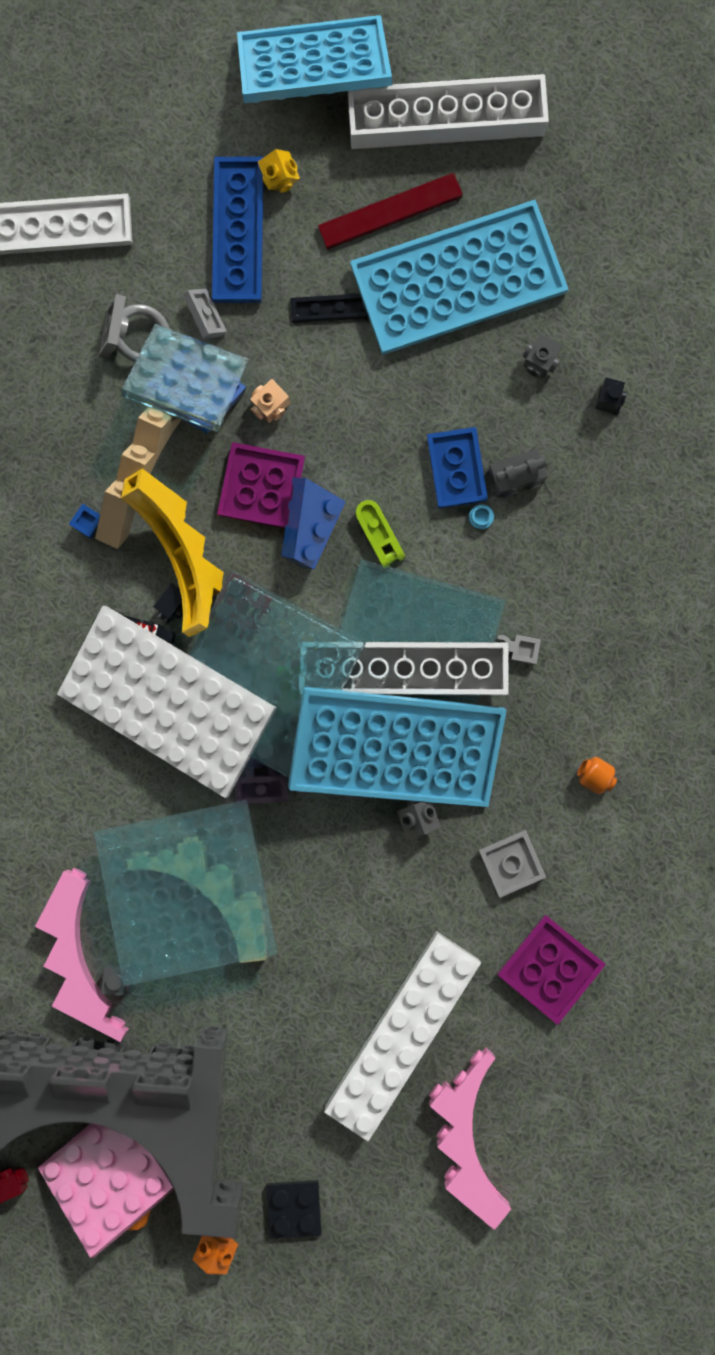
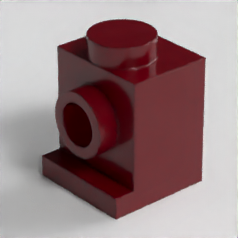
M11 1167L0 1171V1203L22 1194L28 1187L29 1177L25 1168L19 1167L12 1170Z

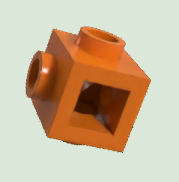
M202 1236L193 1261L207 1274H227L238 1243L232 1238Z

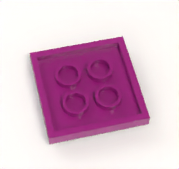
M232 442L217 515L219 517L285 529V526L288 525L290 513L288 505L289 501L292 500L293 493L292 478H302L305 456Z
M544 914L497 972V975L558 1025L606 964Z

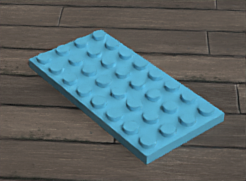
M536 200L350 261L354 278L382 355L566 294L569 290Z
M303 687L288 788L292 791L488 807L507 710L504 707Z

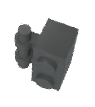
M538 449L490 464L488 468L497 497L504 495L505 499L518 495V491L528 488V491L536 490L543 486L542 483L547 478L544 468L547 467L544 457H540Z

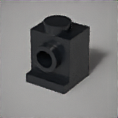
M606 377L601 384L595 409L619 415L627 392L623 391L625 382Z
M173 583L168 586L153 606L159 611L156 616L167 624L173 621L175 617L180 619L183 616L181 592Z

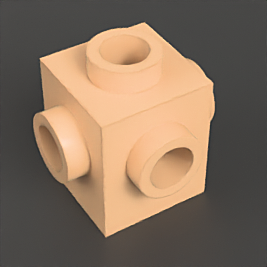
M273 379L265 386H258L252 392V397L250 398L253 406L251 411L259 420L264 418L268 423L273 419L275 421L280 419L286 412L285 408L290 405L289 396Z

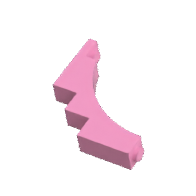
M73 868L72 871L65 870L35 927L58 938L43 966L66 978L52 1007L121 1042L129 1028L124 1026L125 1021L115 1016L107 1017L113 1004L104 994H101V990L93 980L81 947V910L91 881L86 879L87 874L77 868Z

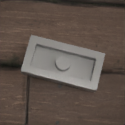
M207 289L187 290L183 297L203 339L223 336L227 331Z

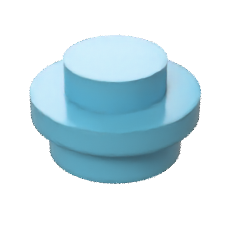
M484 504L474 506L469 513V521L476 529H486L494 520L492 509Z

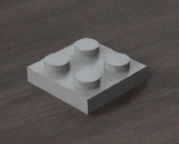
M526 830L478 850L499 898L546 878Z

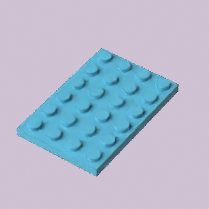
M381 15L237 32L244 103H258L266 100H283L291 97H308L316 94H333L341 91H357L359 89L392 86V74Z

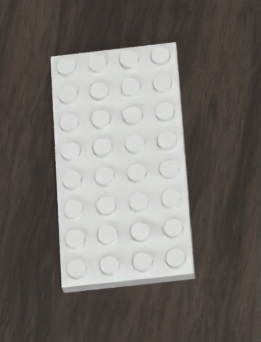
M102 606L57 693L60 697L224 798L229 797L277 709L275 706L107 606Z

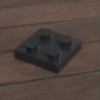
M319 1180L267 1183L270 1239L322 1235Z

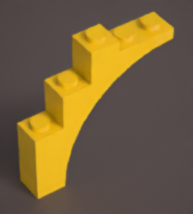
M140 469L125 478L121 499L146 521L163 545L172 563L181 592L183 607L182 633L191 637L208 628L212 596L221 592L224 572L202 557L205 537L184 522L187 501L144 469Z

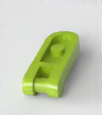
M365 500L359 503L356 508L357 521L382 568L386 569L390 566V563L397 559L398 561L405 559V554L378 504L372 500ZM390 545L393 551L385 555L382 548Z

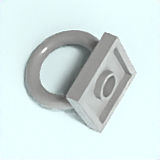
M116 294L107 307L99 355L109 357L114 349L117 348L125 358L136 363L145 364L160 359L166 353L171 338L166 319L156 309L147 305L135 304L124 308L126 296ZM140 314L148 316L156 322L160 329L161 339L155 350L142 354L131 350L125 344L124 339L127 333L129 317Z

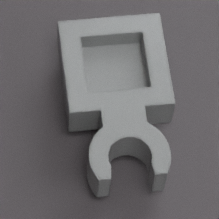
M505 635L497 636V640L508 643V652L512 653V661L537 664L541 639L515 635L514 641H510Z

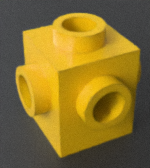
M275 149L258 161L263 175V182L269 190L279 191L280 193L287 192L293 188L294 183L300 180L297 164L288 151Z

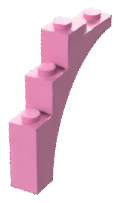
M485 1047L482 1052L477 1050L469 1061L471 1066L466 1072L461 1070L453 1080L454 1087L446 1081L442 1085L436 1084L429 1093L431 1098L429 1104L432 1109L450 1123L449 1126L447 1124L443 1125L436 1135L439 1138L437 1140L438 1148L458 1164L457 1167L452 1165L444 1175L446 1190L495 1230L509 1213L511 1207L509 1202L496 1190L484 1173L475 1152L472 1129L476 1095L488 1068L495 1060L494 1054Z

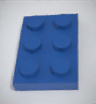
M476 427L427 434L438 509L487 502L488 497Z

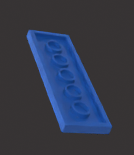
M214 157L213 303H262L264 182L258 161L263 157Z

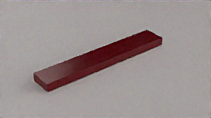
M453 172L319 224L318 229L328 250L462 198L463 193Z

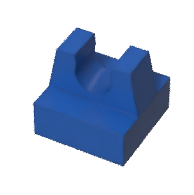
M82 503L69 522V525L92 539L97 532L100 514Z

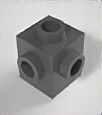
M540 334L535 344L529 343L522 356L526 359L523 367L526 368L530 375L534 377L541 376L545 379L548 372L553 373L560 361L556 357L562 345Z
M409 800L405 802V808L397 811L407 840L425 835L441 827L432 802Z

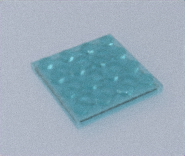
M155 324L122 388L121 396L218 432L246 369L248 359Z

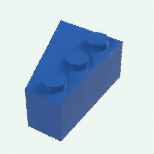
M293 477L292 500L289 501L288 505L290 513L288 525L285 526L281 557L300 567L315 569L346 501L307 478Z

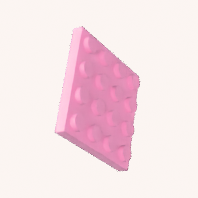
M92 1123L38 1167L90 1258L96 1257L175 1190L163 1167L143 1146L123 1133Z

